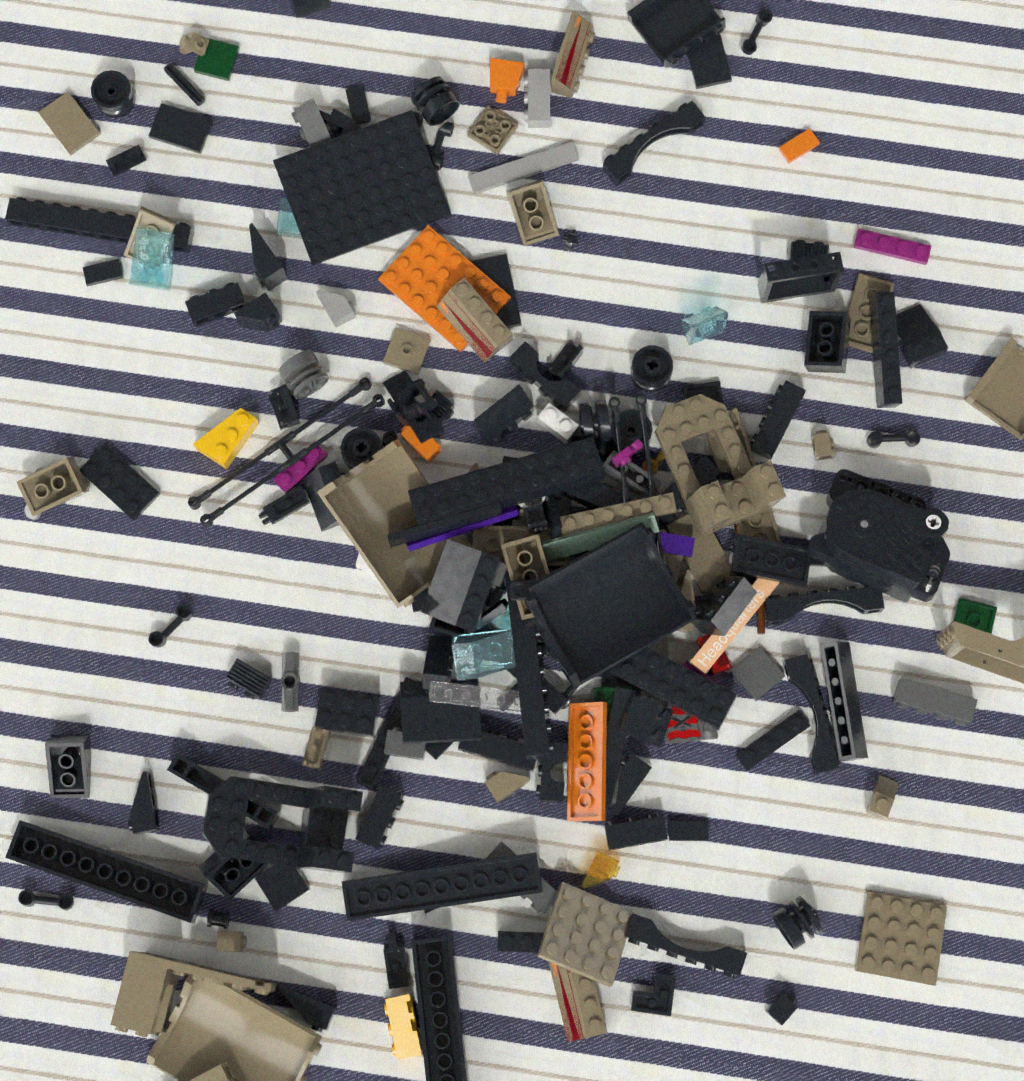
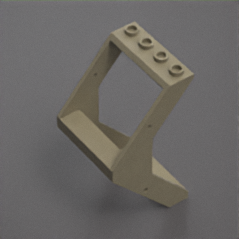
M956 621L951 622L937 634V645L940 650L943 649L946 657L1024 684V637L1012 642Z

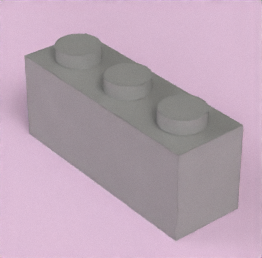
M528 69V76H524V87H528V93H524V104H528V110H524V121H528V128H550V69Z

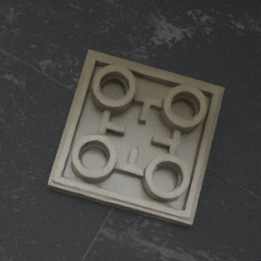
M487 106L468 132L467 137L498 156L518 128V124L490 106Z

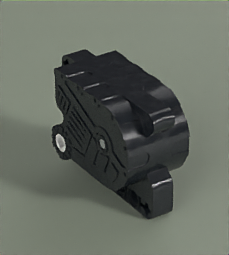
M839 470L826 497L829 510L819 534L811 537L806 549L807 554L814 559L822 561L831 572L854 583L857 582L867 587L882 590V593L902 602H909L911 597L923 602L932 600L939 588L950 558V550L943 538L949 527L948 517L938 508L928 509L924 500L850 470ZM857 486H862L864 489H858ZM929 571L936 572L937 576L931 575ZM927 584L931 585L928 592H926Z

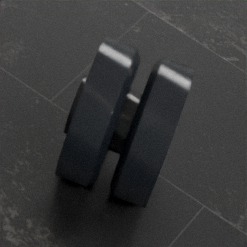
M114 70L104 71L97 75L92 82L91 96L99 111L106 117L120 118L127 115L133 109L136 101L135 92L128 78L121 72Z
M656 345L643 347L634 355L631 364V378L640 390L657 392L669 384L673 372V360L664 348Z
M606 400L595 402L594 414L588 402L580 403L579 425L583 439L593 436L595 442V432L597 431L599 440L602 443L610 442L612 440Z
M634 409L624 410L619 413L622 449L624 450L639 439L643 443V448L632 456L639 455L645 451L639 411ZM647 416L646 425L650 445L653 429L651 421ZM612 421L611 443L615 450L618 451L615 423Z
M360 427L351 430L344 436L340 449L345 464L352 470L366 460L370 462L374 460L372 456L383 449V445L377 433L371 429Z

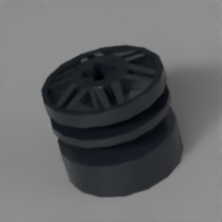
M440 76L433 77L422 83L411 96V102L416 105L418 111H422V117L429 126L443 123L460 106V101L453 92L449 91V86L445 84L444 79Z
M801 896L796 898L799 908L793 901L789 903L791 913L782 907L771 914L779 931L793 950L805 944L803 933H806L811 939L815 937L811 928L817 934L823 932L816 912Z

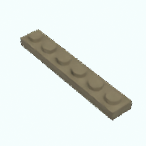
M672 492L561 516L562 535L566 536L653 512L655 517L677 513L674 494Z

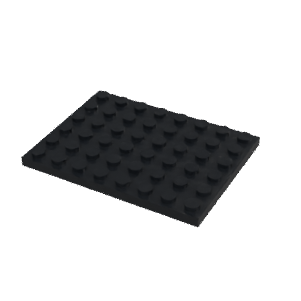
M413 110L273 160L312 266L451 216Z

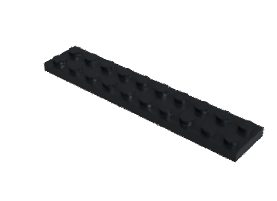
M537 852L341 881L347 921L543 893Z

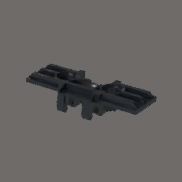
M406 370L383 382V385L392 397V399L389 398L387 400L388 405L402 425H409L421 444L445 431L432 409L437 407L438 402L435 398H432L426 389L423 379L412 381ZM421 393L425 402L420 403L416 401L415 397ZM419 417H426L423 422H417Z

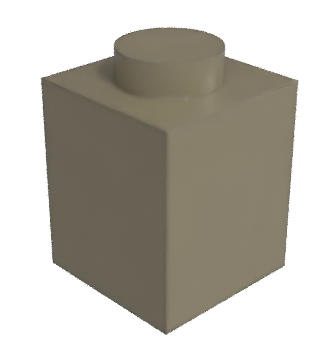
M217 931L216 951L243 952V948H246L247 936H244V932Z

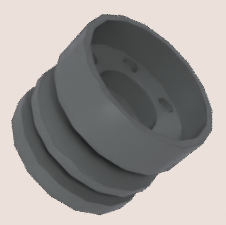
M305 350L294 355L279 368V372L285 382L290 383L289 388L291 391H294L293 394L296 399L312 395L320 390L329 380V376L324 372L323 367L318 366L319 361L312 350Z

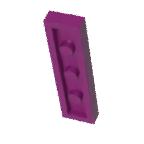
M858 228L854 248L927 265L931 245Z

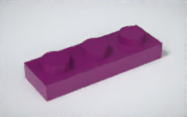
M317 446L300 461L284 472H280L273 481L286 494L324 461L328 455L320 446Z

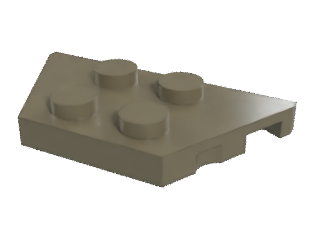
M734 408L729 413V416L753 468L757 464L738 409ZM711 431L706 436L715 465L721 473L732 474L715 433Z

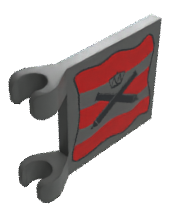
M663 705L673 710L665 733L666 744L718 738L716 730L704 732L701 721L670 705Z

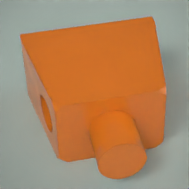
M490 58V92L496 94V102L504 104L507 101V96H516L525 73V63Z

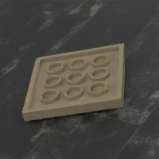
M562 882L559 885L537 957L611 987L613 986L627 939L626 932L634 912Z
M867 891L855 971L936 986L947 906Z

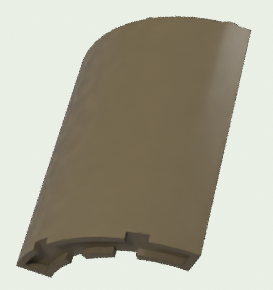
M397 439L372 456L374 460L362 462L347 474L327 484L317 493L396 607L399 608L404 605L406 608L415 602L413 598L427 587L430 588L447 539L413 551L408 550L406 543L390 548L388 534L417 526L408 490L429 484ZM464 534L449 538V540L473 548Z
M189 974L180 994L182 999L179 1004H176L168 1020L170 1023L167 1026V1032H161L147 1057L148 1064L178 1081H190L225 1062H228L236 1081H306L307 1077L304 1075L314 1055L317 1056L322 1048L320 1044L322 1036L243 991L231 988L232 985L224 982V986L213 984L212 979L204 978V981L192 979L193 974Z

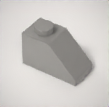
M316 291L335 328L355 318L354 311L356 309L351 300L347 301L345 296L331 292Z

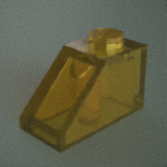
M597 851L581 888L587 889L611 880L612 876L616 878L621 868L618 866L619 861Z

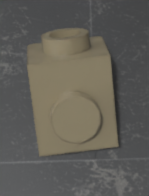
M195 31L183 35L179 42V52L184 55L195 52L203 56L209 39Z

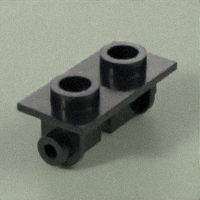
M139 145L106 160L113 176L147 161Z

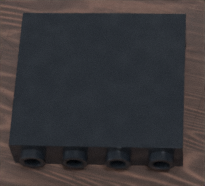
M644 0L627 12L628 21L665 68L675 65L680 58L690 55L696 47L706 44L715 34L719 35L726 28L725 18H720L707 0Z

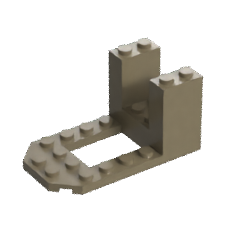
M699 394L664 408L654 433L699 538L767 512L786 497L771 460L753 468L751 467L724 404ZM714 431L734 481L721 486L718 481L700 487L682 442Z
M130 951L110 1025L116 1026L115 1030L121 1032H128V1029L136 1031L135 1035L147 1037L148 1034L158 1036L159 1032H165L179 976H184V974H193L192 979L204 981V978L212 979L213 984L224 986V982L232 985L231 988L238 990L255 989L254 993L269 995V992H275L277 984L272 982L265 983V980L157 954Z

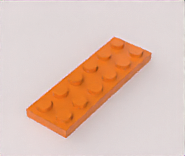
M606 702L569 704L567 821L570 822L605 821Z

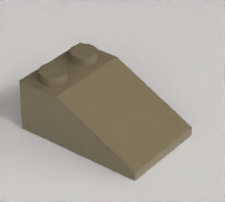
M542 180L506 191L523 246L559 235Z
M67 457L17 481L32 516H36L89 492L74 457Z

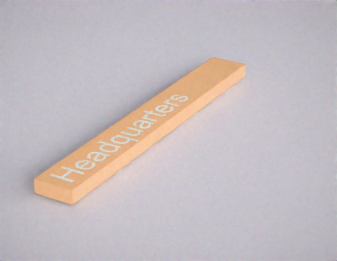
M757 578L752 585L757 594L725 636L711 635L689 663L705 675L780 582Z

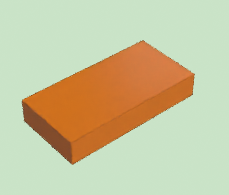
M809 128L780 146L779 151L790 164L819 146L820 142Z

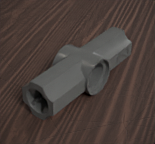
M296 652L282 653V712L299 711V653ZM288 678H295L293 686H286Z

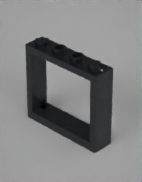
M835 252L765 263L758 283L761 303L835 292L844 271L841 253ZM774 266L775 270L769 272L768 267ZM829 277V281L824 282V278Z

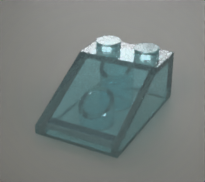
M136 228L129 285L171 290L174 234Z
M709 306L703 308L698 314L694 315L691 313L684 316L680 326L688 344L692 345L724 332L728 312L717 306L713 308Z
M511 629L455 635L452 638V651L457 681L477 679L516 667Z

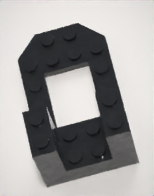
M231 776L208 793L202 834L214 848L213 850L221 857L333 873H352L355 852L343 851L348 813L361 811L363 791L330 786L305 788ZM248 800L304 808L299 847L242 839Z

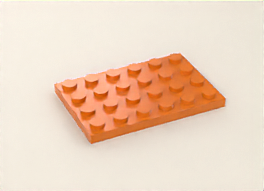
M429 225L378 278L381 284L460 353L469 344L437 308V305L446 293L465 278L495 314L511 299L509 294Z

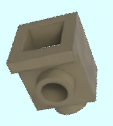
M820 430L813 434L811 440L815 461L834 458L836 450H832L834 449L833 438L829 437V432L827 430Z

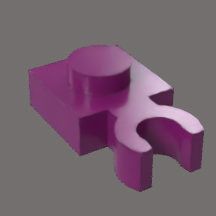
M638 439L613 457L612 462L616 468L620 465L625 466L632 460L630 457L643 448V443Z

